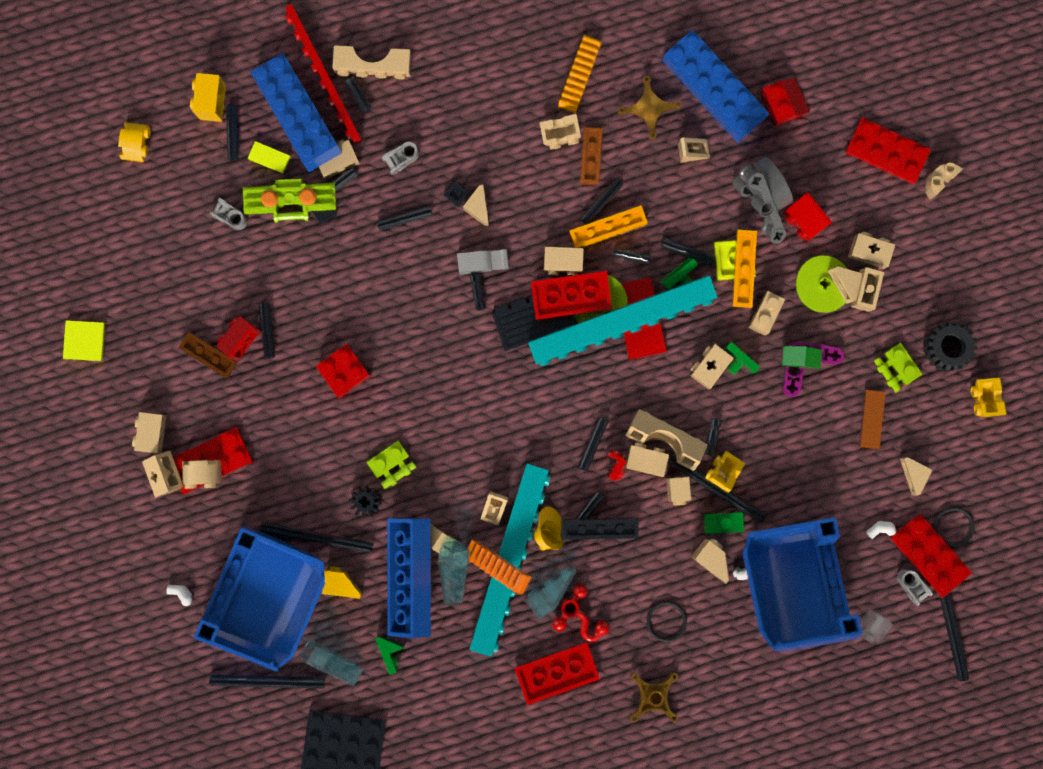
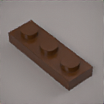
M190 332L187 333L178 347L227 379L238 364V362Z

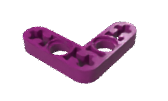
M804 342L790 344V346H807L822 350L821 363L836 365L844 359L843 351L837 347ZM824 349H827L826 354H832L836 351V355H839V358L833 361L832 357H825L826 360H823L825 356ZM785 366L782 390L786 396L795 397L801 391L804 368L799 367V373L792 375L789 371L790 366ZM788 377L798 378V381L795 380L793 383L796 391H793L792 394L787 389V386H790L792 381L788 380Z

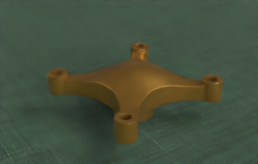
M645 76L643 78L644 94L642 98L630 107L620 106L618 114H634L642 118L648 126L649 139L655 140L657 136L655 124L659 116L667 110H679L682 103L681 101L669 103L659 99L651 90V78Z
M632 672L630 679L635 681L639 687L640 703L637 710L629 715V719L632 722H636L642 714L648 711H661L668 716L669 720L676 722L678 716L670 710L667 694L671 684L678 680V674L671 672L665 681L651 684L642 681L637 673Z

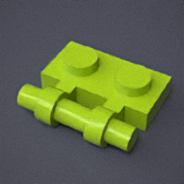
M901 343L884 353L887 359L886 362H883L880 357L874 360L877 365L876 369L884 375L887 385L892 387L895 393L902 389L898 384L900 380H902L904 385H908L923 375ZM890 366H892L895 372L897 373L896 376H893L892 373L889 371L888 368Z
M399 441L366 462L377 478L383 474L387 479L381 482L384 489L389 486L393 487L397 484L396 481L405 475L407 477L411 474L412 470L417 468L413 461L408 465L404 463V460L410 456ZM399 465L401 469L392 475L389 470Z

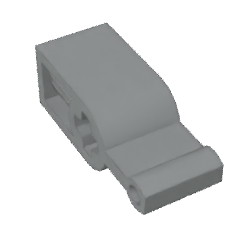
M507 249L457 253L460 275L509 269Z

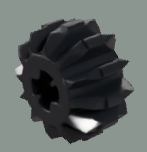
M367 485L364 488V492L361 487H357L359 494L353 491L351 494L356 498L349 499V502H355V505L351 506L350 510L357 508L356 516L362 511V518H366L367 512L370 517H373L372 510L379 512L375 505H382L381 501H376L381 495H373L376 491L375 488L371 489L369 493V486ZM364 496L370 501V505L368 504L367 507H364V504L361 503V499H364Z

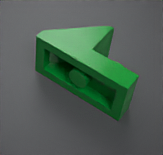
M381 635L377 636L375 640L389 675L394 674L398 671L397 667L400 664L397 656H393L392 653L403 649L405 645Z

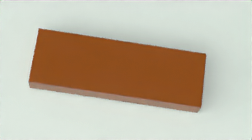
M584 127L580 184L599 185L603 128Z
M865 390L859 447L880 449L885 392Z

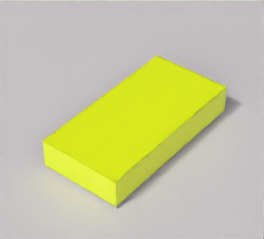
M256 141L248 156V160L281 174H284L291 158L285 153Z

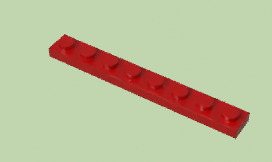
M292 4L285 6L287 13L284 15L289 25L294 24L296 30L293 33L298 41L302 40L304 46L301 48L306 58L311 57L313 63L310 66L314 74L319 73L321 77L319 83L323 91H328L330 96L327 99L331 107L336 106L339 113L335 115L340 124H345L347 130L344 132L348 140H353L355 145L362 142Z

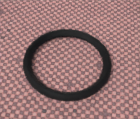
M949 507L942 510L935 519L934 530L939 534L938 523L945 513L959 511L969 519L970 533L960 543L945 542L949 547H960L968 543L975 530L971 515L960 507Z
M663 601L655 604L650 609L646 624L654 638L662 642H671L680 638L685 632L687 617L684 610L678 604L671 601ZM663 605L674 606L683 617L682 629L671 638L658 636L650 624L653 612Z

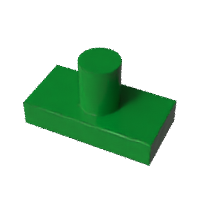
M692 258L686 259L660 281L661 285L666 289H670L677 282L680 285L691 282L687 274L698 264Z
M732 342L724 348L734 358L726 368L734 376L742 366L752 374L759 370L760 366Z
M743 512L704 514L705 534L744 532Z

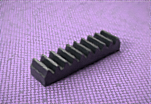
M635 517L561 519L562 540L639 538V519Z

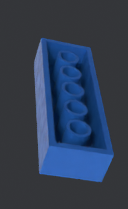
M693 29L664 54L662 61L737 143H740L768 117L769 113Z
M284 53L250 71L308 172L342 153Z
M428 518L387 519L388 636L406 638L431 636L430 519Z

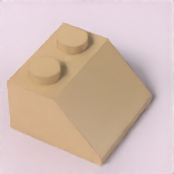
M712 538L711 540L704 539L691 557L718 579L727 583L729 579L726 555L721 550L723 546Z

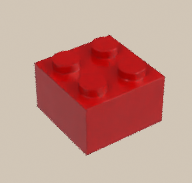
M348 344L315 366L335 395L340 399L371 377Z

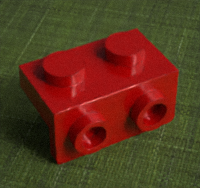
M616 450L607 452L606 456L616 461L607 478L612 481L621 480L626 471L623 468L627 462L623 459L625 455Z

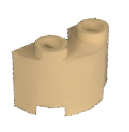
M577 114L565 116L557 120L540 122L543 143L549 146L550 149H558L561 147V144L575 145L579 143L581 134Z
M947 163L932 171L926 178L925 192L929 199L935 197L945 187L944 181L949 182L963 169L954 163Z
M221 460L182 462L183 485H185V489L197 488V484H204V488H216V484L222 483Z

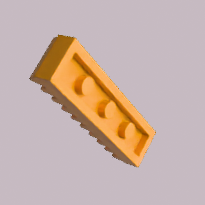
M586 35L583 36L559 101V108L576 113L602 41Z
M641 205L569 230L574 247L582 248L643 227L648 222Z
M737 230L732 307L752 308L757 231Z

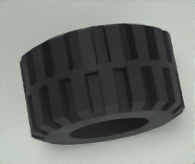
M947 322L934 327L926 335L928 338L923 343L926 344V347L923 348V352H927L926 360L930 359L931 362L929 364L931 366L935 365L936 369L943 371H954L966 367L965 365L972 362L971 358H974L976 355L973 352L977 350V345H974V342L977 340L976 337L972 338L971 336L974 333L971 330L968 331L966 325L961 326V323ZM945 336L953 337L958 343V353L954 358L946 356L942 351L941 343Z

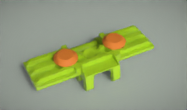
M303 179L275 180V185L243 187L244 214L273 213L275 223L279 222V220L305 219V221H309V211L336 210L335 183L304 184ZM296 204L303 206L304 211L279 213V208L284 207V205Z

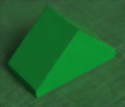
M783 346L782 366L820 369L822 350L802 346Z

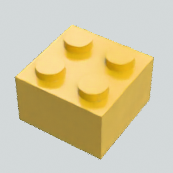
M196 73V79L192 81L194 98L190 100V109L200 120L223 122L227 85L220 75Z

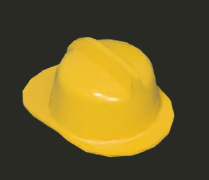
M552 507L541 509L539 525L534 531V539L542 551L546 549L559 550L563 546V540L561 539V517Z

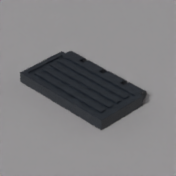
M533 294L528 295L529 303L526 302L525 297L510 301L512 309H508L507 303L495 306L496 314L493 315L506 352L526 345L531 340L575 325L574 316L536 320Z

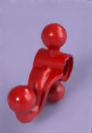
M576 584L572 590V598H566L561 602L562 614L553 619L552 627L555 631H564L567 627V618L577 616L581 619L580 633L582 638L588 642H595L609 633L610 626L609 623L602 620L596 623V632L594 634L588 633L589 618L586 613L579 609L578 605L579 599L587 595L588 589L584 584ZM573 603L575 605L574 610L566 612V604Z

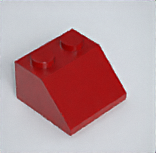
M795 78L778 81L764 87L760 92L774 127L810 113Z
M808 192L784 212V218L787 223L793 225L797 229L796 233L800 239H805L806 242L832 223Z
M241 316L235 317L229 324L230 329L226 334L223 333L217 340L218 345L216 346L235 361L240 360L261 332Z

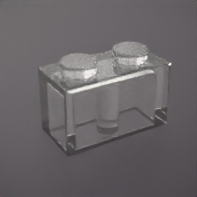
M869 609L860 621L863 632L861 637L871 643L875 641L880 644L894 624L879 613Z

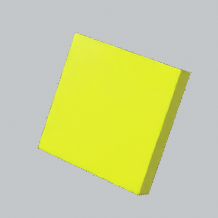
M736 240L714 242L717 281L734 279Z
M66 321L63 359L103 361L106 323Z

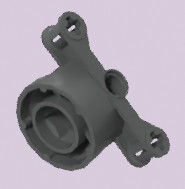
M763 157L755 162L754 165H744L739 175L733 180V187L743 197L751 198L752 206L761 216L765 217L762 232L769 236L772 243L777 244L783 241L786 236V231L778 212L793 203V197L787 182L778 168L770 159Z

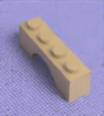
M334 46L333 70L339 76L356 74L358 77L375 75L377 78L394 76L396 79H405V77H410L411 51L408 49H391L383 60L370 63L360 59L352 46Z
M640 409L625 435L640 444L654 439L666 442L675 451L677 463L693 471L701 462L708 444L700 439L694 438Z

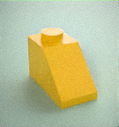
M330 566V570L324 571L325 585L321 594L359 599L362 597L360 589L347 572L341 571L340 567Z

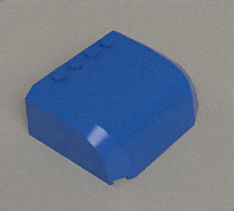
M836 517L748 533L743 558L760 634L774 651H790L855 640L863 635L859 615H850L834 543L840 537Z
M243 524L193 638L277 671L294 657L325 585L324 561L299 547Z

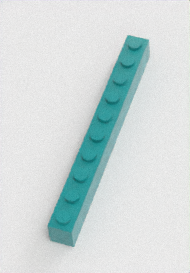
M705 276L531 340L528 344L536 365L540 363V366L551 363L553 358L558 357L560 360L570 356L569 352L576 350L579 353L587 350L588 345L594 344L598 346L606 343L605 339L612 337L613 340L624 336L623 332L630 330L633 333L641 330L642 325L648 324L652 326L660 323L659 319L666 317L668 320L677 317V313L684 310L685 313L691 312L699 304L703 306L714 303L713 299L718 297L710 276Z
M526 464L499 552L501 557L521 570L523 569L519 567L521 560H525L528 549L525 548L527 541L531 542L534 530H531L533 522L537 523L540 512L537 511L538 504L542 505L545 498V493H542L544 485H549L551 475L548 474L549 470ZM494 577L491 578L469 649L492 657L493 652L497 653L500 644L497 641L498 634H503L506 623L502 621L504 615L508 616L511 604H508L510 596L514 597L515 595L512 589L507 588L506 585L501 584Z

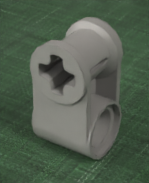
M406 142L382 156V160L386 161L391 169L390 173L393 175L416 161L419 157V150L414 143ZM408 148L415 149L412 156L405 155Z
M218 198V203L214 210L209 212L211 216L236 230L244 229L248 223L247 217L221 198ZM241 216V221L238 224H234V218Z
M902 569L898 572V583L917 607L927 596L933 595L930 588L921 580L916 572L909 569ZM907 574H911V581L909 583H905L904 579Z

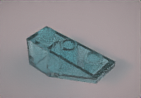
M458 541L441 543L438 563L443 599L446 606L462 603L470 550Z
M569 566L559 572L561 576L555 580L553 577L543 583L545 587L539 591L535 588L527 594L528 598L526 601L539 620L556 609L576 573L574 567L571 569Z
M309 639L300 654L306 664L352 686L356 684L363 672V668L312 639Z

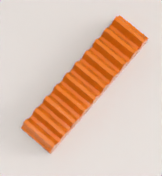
M472 539L463 556L469 562L474 563L475 566H478L485 573L490 574L491 577L496 578L501 584L506 585L507 588L512 589L513 592L518 594L524 593L532 578L477 540Z

